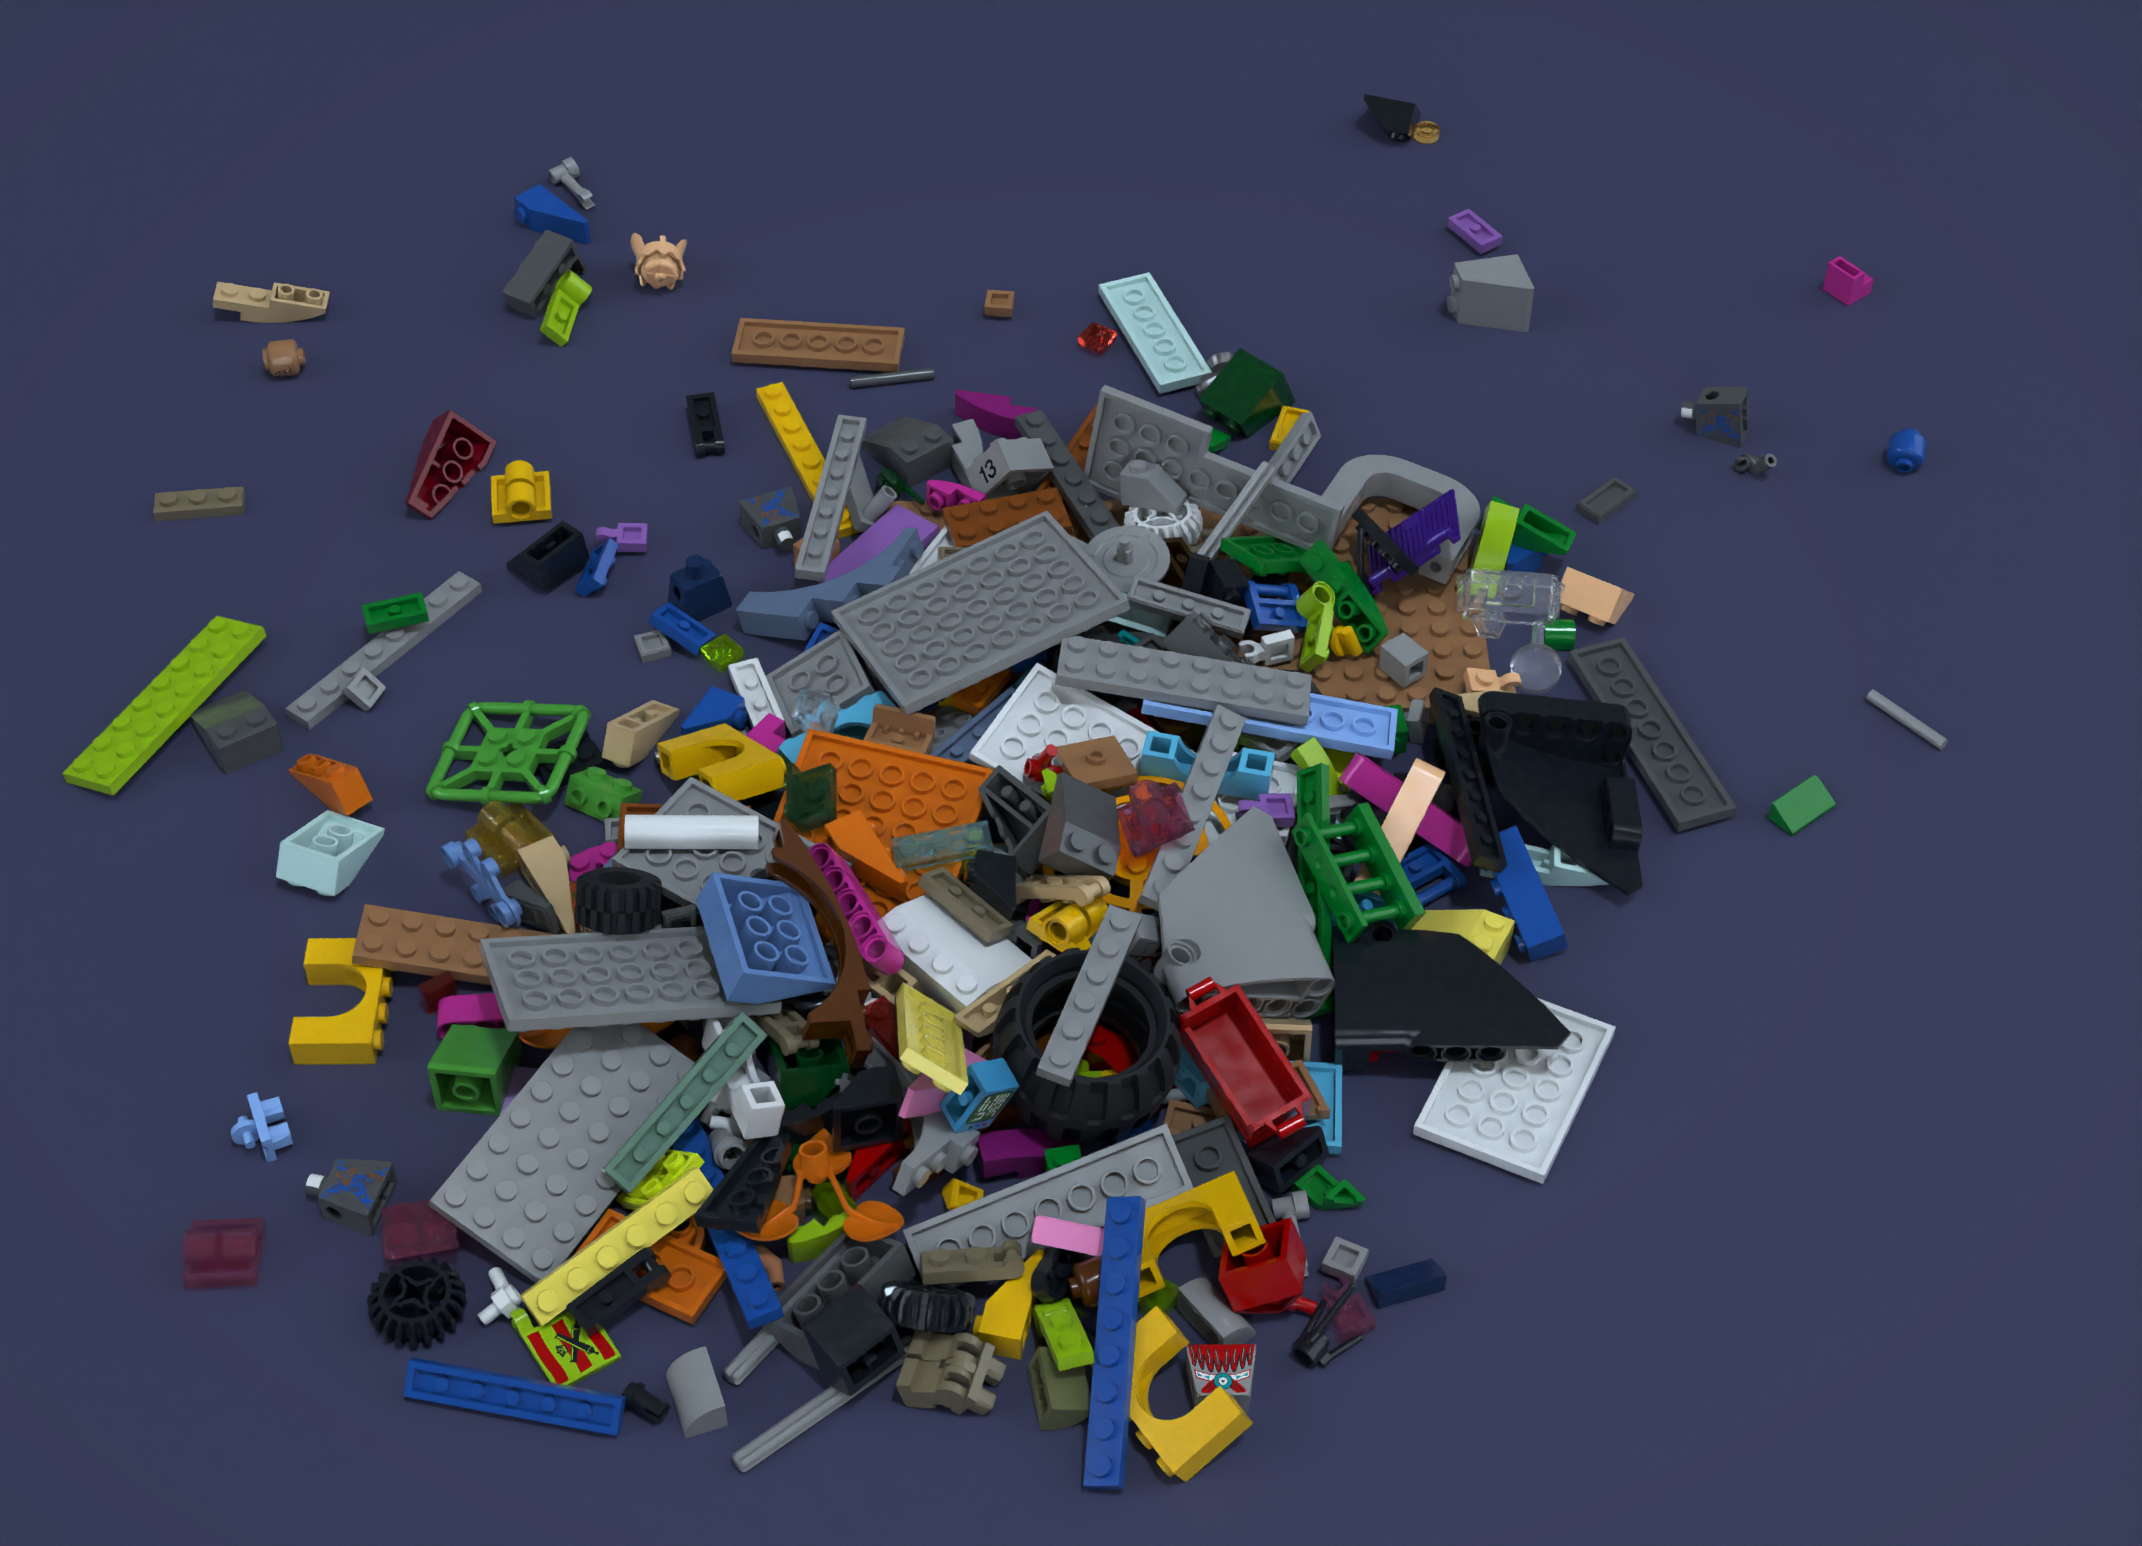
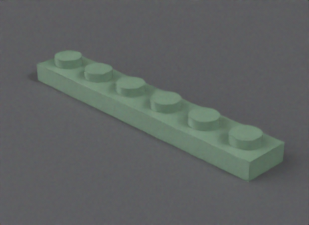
M739 1012L601 1170L626 1193H631L766 1038L767 1034L746 1014Z

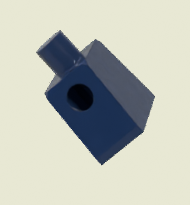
M691 555L686 559V567L671 574L668 602L699 622L732 607L724 578L709 559H703L700 555Z

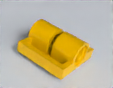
M517 460L506 466L505 475L491 476L493 524L552 519L549 471L534 472V468L530 463Z
M1094 897L1092 903L1083 907L1079 906L1076 902L1064 904L1062 900H1058L1030 917L1026 929L1060 952L1071 948L1089 950L1091 947L1089 938L1099 929L1108 906L1102 897Z

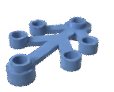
M474 838L464 843L450 841L439 848L440 855L449 869L454 870L461 866L476 882V884L470 887V891L479 904L487 899L494 901V903L488 906V910L497 923L500 922L505 928L511 925L516 927L521 924L520 916L523 915L521 906L516 899H509L504 893L496 878L501 873L496 861L492 857L482 862L479 861L478 857L482 855V850Z

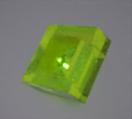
M724 633L702 646L701 655L719 672H722L728 668V665L737 663L744 658V649Z
M838 1181L849 1206L855 1210L857 1208L856 1203ZM831 1182L817 1184L810 1192L817 1202L818 1209L829 1219L844 1211Z
M1163 1278L1166 1287L1138 1298V1308L1148 1313L1155 1306H1158L1163 1312L1168 1314L1177 1303L1179 1286Z

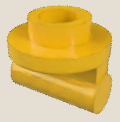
M1336 626L1329 638V646L1336 656H1345L1346 654L1358 656L1363 652L1352 626Z

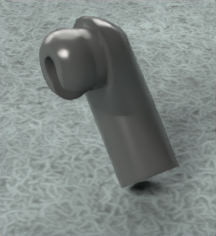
M1749 453L1742 454L1734 461V467L1738 472L1747 471L1752 475L1762 474L1777 464L1775 455L1771 453L1763 457Z

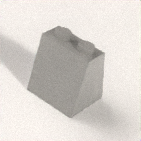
M1518 254L1454 263L1453 274L1449 277L1451 296L1447 297V308L1450 313H1453L1457 323L1529 332L1535 288Z

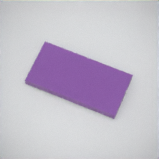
M896 504L829 563L825 581L842 576L870 561L892 544L906 527L917 528L920 540L925 548L939 534V526Z

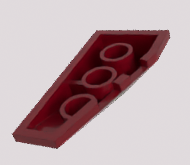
M452 410L433 419L422 443L405 504L428 520L432 519L487 464L497 441Z

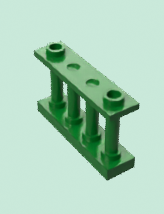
M1368 802L1357 804L1343 823L1318 827L1311 813L1305 814L1291 831L1295 843L1303 854L1347 943H1353L1366 929L1368 923L1392 918L1398 929H1412L1426 914ZM1350 835L1357 850L1332 855L1325 839ZM1364 863L1372 878L1346 883L1339 867ZM1378 890L1386 906L1361 911L1353 895Z

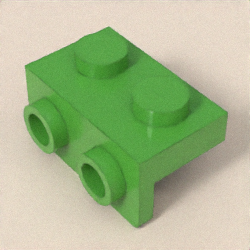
M588 767L586 770L570 775L564 803L569 807L605 822L604 819L618 818L620 816V803L641 802L643 790L632 786V782L629 780L607 775L606 771L602 768Z

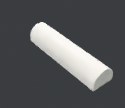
M625 814V849H758L759 815Z

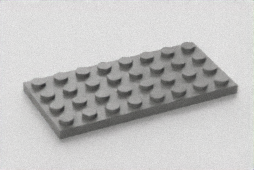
M704 926L649 929L633 934L592 932L480 939L479 951L508 1032H527L529 1030L542 1029L560 1030L572 1027L592 1028L602 1025H630L632 1023L646 1022L663 1023L676 1020L695 1021L720 1017L732 1018L739 1012H743L747 1016L781 1013V1000L762 1004L726 1000Z
M640 1023L602 1025L592 1028L573 1027L430 1199L428 1206L537 1283L568 1260L623 1190L601 1169L695 1062Z

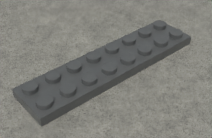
M1625 637L1569 651L1568 661L1594 702L1619 704L1628 709L1632 726V740L1628 755L1677 831L1735 816L1736 805Z

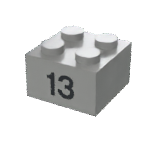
M1027 437L1009 440L999 438L991 442L990 447L974 459V463L965 473L972 489L985 494L986 500L1029 492L1054 467L1041 438L1028 439Z

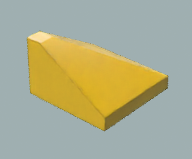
M955 1178L942 1188V1196L948 1210H954L981 1199L984 1193L983 1189Z

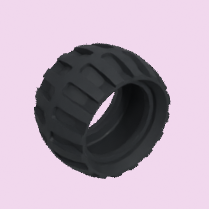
M1071 948L1066 949L1060 955L1055 957L1049 955L1037 962L1015 982L1006 995L996 1018L992 1052L993 1059L1004 1058L1019 1084V1088L1009 1099L1008 1103L1011 1107L1016 1106L1019 1116L1025 1123L1032 1128H1039L1046 1132L1049 1138L1057 1141L1065 1139L1077 1141L1079 1145H1093L1096 1141L1108 1139L1110 1142L1127 1135L1133 1127H1140L1159 1109L1162 1101L1169 1094L1178 1072L1181 1057L1180 1026L1173 1002L1169 996L1166 997L1165 989L1153 973L1148 974L1141 968L1138 961L1126 956L1099 1020L1111 1023L1130 1039L1139 1055L1138 1061L1115 1075L1098 1078L1074 1075L1070 1087L1037 1076L1036 1071L1043 1052L1037 1046L1034 1035L1047 1023L1059 1019L1089 950Z

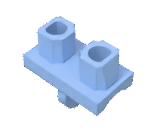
M257 1092L249 1094L247 1098L254 1120L248 1119L247 1116L239 1117L238 1123L231 1129L232 1140L234 1143L245 1145L246 1148L250 1149L256 1145L255 1141L260 1138L267 1163L277 1160L275 1150L293 1144L287 1122L267 1127L269 1123L285 1119L279 1096L260 1101Z

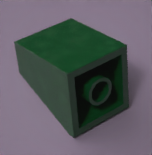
M1239 348L1198 399L1203 408L1202 413L1212 422L1218 420L1223 423L1230 433L1234 435L1239 433L1247 439L1278 417L1283 406L1291 407L1296 402L1282 372Z

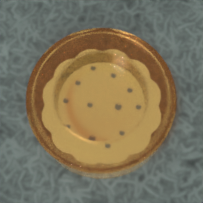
M1422 121L1415 125L1413 137L1417 142L1433 144L1439 140L1440 127L1436 123Z

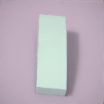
M1525 844L1543 885H1609L1554 845L1549 850ZM1480 869V876L1494 878L1491 870L1485 872L1483 869Z

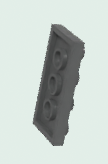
M1229 1115L1172 1136L1193 1188L1231 1171H1235L1259 1226L1276 1222ZM1200 1229L1215 1264L1220 1263L1224 1236L1216 1230Z

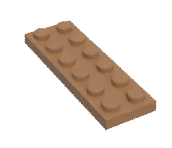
M740 318L731 353L732 362L898 372L905 340V328Z
M365 904L352 955V964L491 985L479 951L480 939L557 934L514 927L505 928L501 925Z

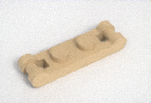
M1035 874L1026 878L1024 883H1016V905L1027 899H1040L1041 903L1062 900L1064 904L1076 902L1079 906L1083 907L1092 903L1094 897L1101 898L1109 894L1111 887L1109 881L1104 876Z

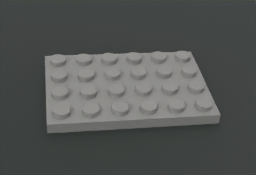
M690 777L654 815H759L758 849H625L624 846L612 858V867L639 869L657 876L662 882V895L682 906L695 904L696 913L700 915L696 899L712 872L752 877L756 872L764 869L766 863L776 862L772 858L771 850L774 848L772 837L778 823ZM798 834L808 850L816 844ZM845 860L852 870L853 863Z

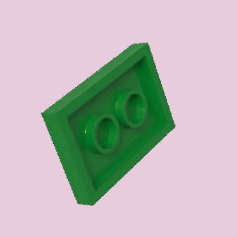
M1271 535L1228 537L1221 540L1219 549L1228 554L1229 559L1234 558L1237 563L1249 567L1250 572L1257 576L1265 577L1267 574L1273 573L1286 575L1287 572L1306 573V570L1298 560L1308 550Z

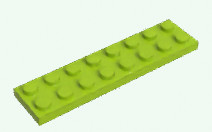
M216 616L62 773L66 783L114 796L267 636L264 628L221 616Z

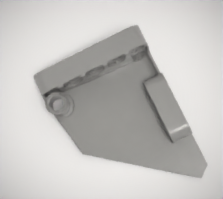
M1253 806L1202 851L1157 897L1161 925L1162 956L1154 967V975L1162 984L1167 986L1176 1011L1184 1014L1190 1010L1189 998L1185 990L1209 976L1226 990L1238 983L1259 1016L1269 1018L1302 1019L1310 1017L1319 1010L1334 989L1335 980L1314 934L1316 925L1315 915L1272 816ZM1214 989L1195 1000L1194 1003L1197 1006L1217 995L1218 991Z

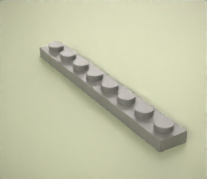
M838 414L796 562L795 578L825 582L865 435L867 418Z
M458 571L424 598L429 621L382 631L286 707L287 717L308 730L312 729L349 699L342 690L359 669L364 667L373 676L377 677L482 592L481 583Z
M1219 704L1211 715L1137 901L1159 912L1158 895L1191 862L1246 721L1245 717Z

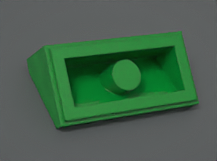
M1814 774L1776 799L1771 804L1768 818L1790 836H1793L1832 810L1836 803L1821 780Z

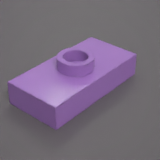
M1470 209L1448 218L1447 226L1480 254L1502 245L1503 236Z

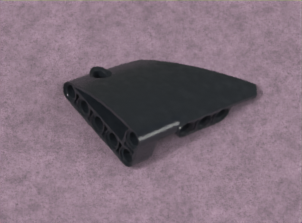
M1500 691L1483 693L1478 698L1481 731L1478 745L1487 754L1498 794L1549 842L1601 880L1627 896L1641 889L1643 881L1638 851L1642 840V821L1634 778H1628L1625 763L1632 740V726L1628 709L1623 705Z
M1382 920L1372 923L1370 927H1366L1353 943H1347L1339 927H1332V975L1335 980L1334 989L1332 990L1334 1065H1342V1071H1364L1368 1069L1369 1054L1372 1051H1404L1408 1058L1415 1061L1496 1062L1505 1058L1507 1049L1558 1050L1571 1035V1032L1526 987L1485 952L1459 934L1428 930L1396 929L1392 923Z

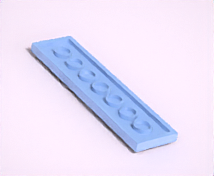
M1310 693L1307 726L1243 716L1246 718L1241 732L1303 744L1315 737L1324 748L1351 753L1358 752L1362 755L1392 760L1398 709ZM1143 699L1141 713L1207 726L1213 710Z

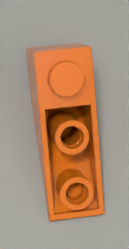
M307 754L299 758L297 764L288 770L295 779L334 812L349 816L373 800L358 768L317 754Z
M857 810L825 824L826 844L843 859L853 863L852 871L855 876L900 902L906 900L905 886L908 885L907 876L901 867L896 868L889 846L886 843L881 844L878 839L876 826L871 819L866 820L861 810Z

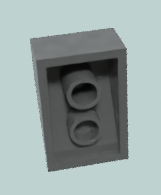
M902 416L864 435L861 447L884 468L895 471L900 480L905 481L908 487L911 488L952 467L951 445L954 444V439L937 424Z
M245 689L195 710L189 717V720L226 775L284 750L278 724L265 705Z
M1063 772L1058 773L1038 862L1066 875L1104 876L1107 880L1114 877L1121 848L1116 797Z

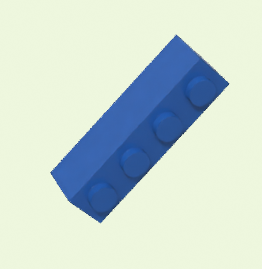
M1517 826L1499 832L1508 865L1501 874L1491 871L1494 879L1490 880V884L1496 898L1503 897L1506 906L1501 908L1504 917L1515 920V927L1518 933L1513 936L1520 953L1527 952L1530 961L1533 962L1568 948L1564 931Z

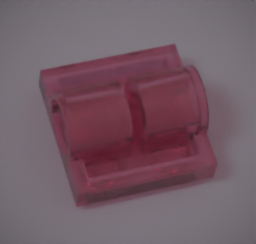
M1139 781L1129 791L1131 803L1116 809L1134 858L1151 852L1155 848L1181 838L1195 830L1182 792L1176 782L1160 788L1159 784L1155 781Z
M431 1198L408 1204L397 1203L390 1207L382 1208L385 1259L389 1261L460 1248L458 1227L428 1206Z
M264 1218L191 1220L190 1230L184 1231L182 1239L184 1262L182 1281L184 1287L258 1285L266 1227Z

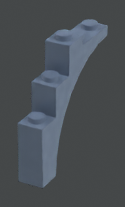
M906 527L897 539L879 555L837 578L795 590L777 592L749 591L735 610L743 633L806 641L819 622L835 623L831 614L832 610L910 574V571L924 552L923 543L920 540L917 528Z

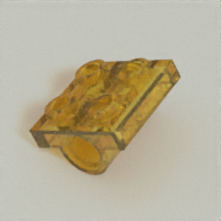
M498 800L485 805L478 815V824L465 831L466 841L474 838L482 850V856L485 859L492 857L498 864L503 876L520 867L517 849L552 835L555 838V835L522 804H510L506 807Z

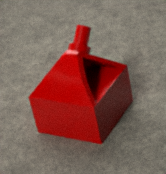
M1291 1217L1259 1226L1266 1243L1234 1257L1225 1238L1223 1239L1218 1279L1234 1313L1272 1314L1282 1313L1286 1310L1294 1312L1296 1309L1311 1316L1314 1314L1317 1302L1301 1296L1303 1294L1307 1251Z

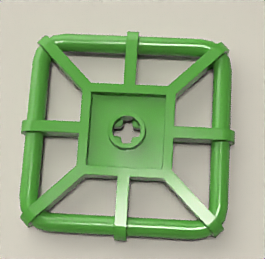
M524 700L523 703H476L473 701L467 704L468 708L462 713L449 741L444 742L441 748L442 755L426 787V793L430 799L481 802L483 806H492L494 803L531 805L543 803L546 805L552 802L551 798L558 791L569 764H572L577 757L576 749L591 716L588 708L584 705L536 703L534 700ZM484 714L521 716L515 728H497L490 723ZM535 716L564 717L543 729H529ZM474 719L486 733L481 746L461 745ZM571 731L565 745H562L559 749H546L550 741ZM453 759L473 760L469 768L444 780ZM555 763L556 765L546 786L541 785L534 776L538 764ZM476 780H490L487 787H483L481 790L461 789ZM504 781L526 782L533 792L503 791L501 788Z

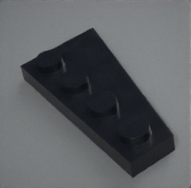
M778 1133L777 1136L755 1138L694 1214L696 1226L715 1230L759 1234L794 1146L791 1134Z

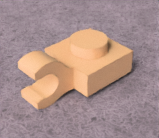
M1466 668L1463 674L1467 693L1492 690L1516 693L1514 685L1521 686L1522 684L1520 674L1507 673L1497 677L1496 670Z

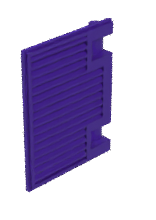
M1450 489L1385 532L1418 567L1441 553L1440 544L1447 539L1453 544L1461 540L1455 491L1453 489ZM1370 543L1367 544L1370 572L1368 582L1371 585L1372 594L1377 595L1383 591V581L1390 577L1394 582H1397L1408 573L1404 569L1398 573Z

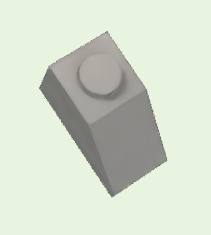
M1130 460L1119 474L1122 505L1177 514L1188 499L1187 493L1159 464L1149 463L1145 460Z

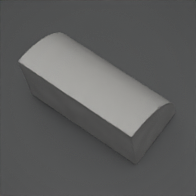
M1197 1278L1178 1288L1177 1309L1210 1345L1244 1344L1256 1336L1255 1329L1240 1313H1234L1230 1302L1208 1279Z
M706 1346L691 1350L677 1358L668 1368L666 1380L685 1439L728 1426L725 1403Z

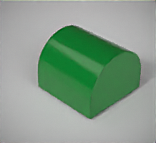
M1542 619L1540 631L1543 650H1574L1576 638L1574 619Z

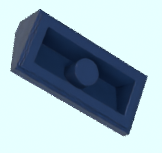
M1432 1258L1365 1277L1367 1286L1378 1309L1445 1290L1447 1280L1445 1272Z

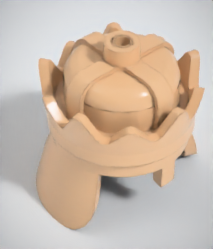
M632 234L630 244L636 257L635 275L639 276L640 285L643 287L646 283H649L654 289L666 286L669 290H672L675 281L683 280V273L686 271L682 257L687 246V240H681L676 247L666 242V236L660 235V241H653L644 245L643 239L639 234Z

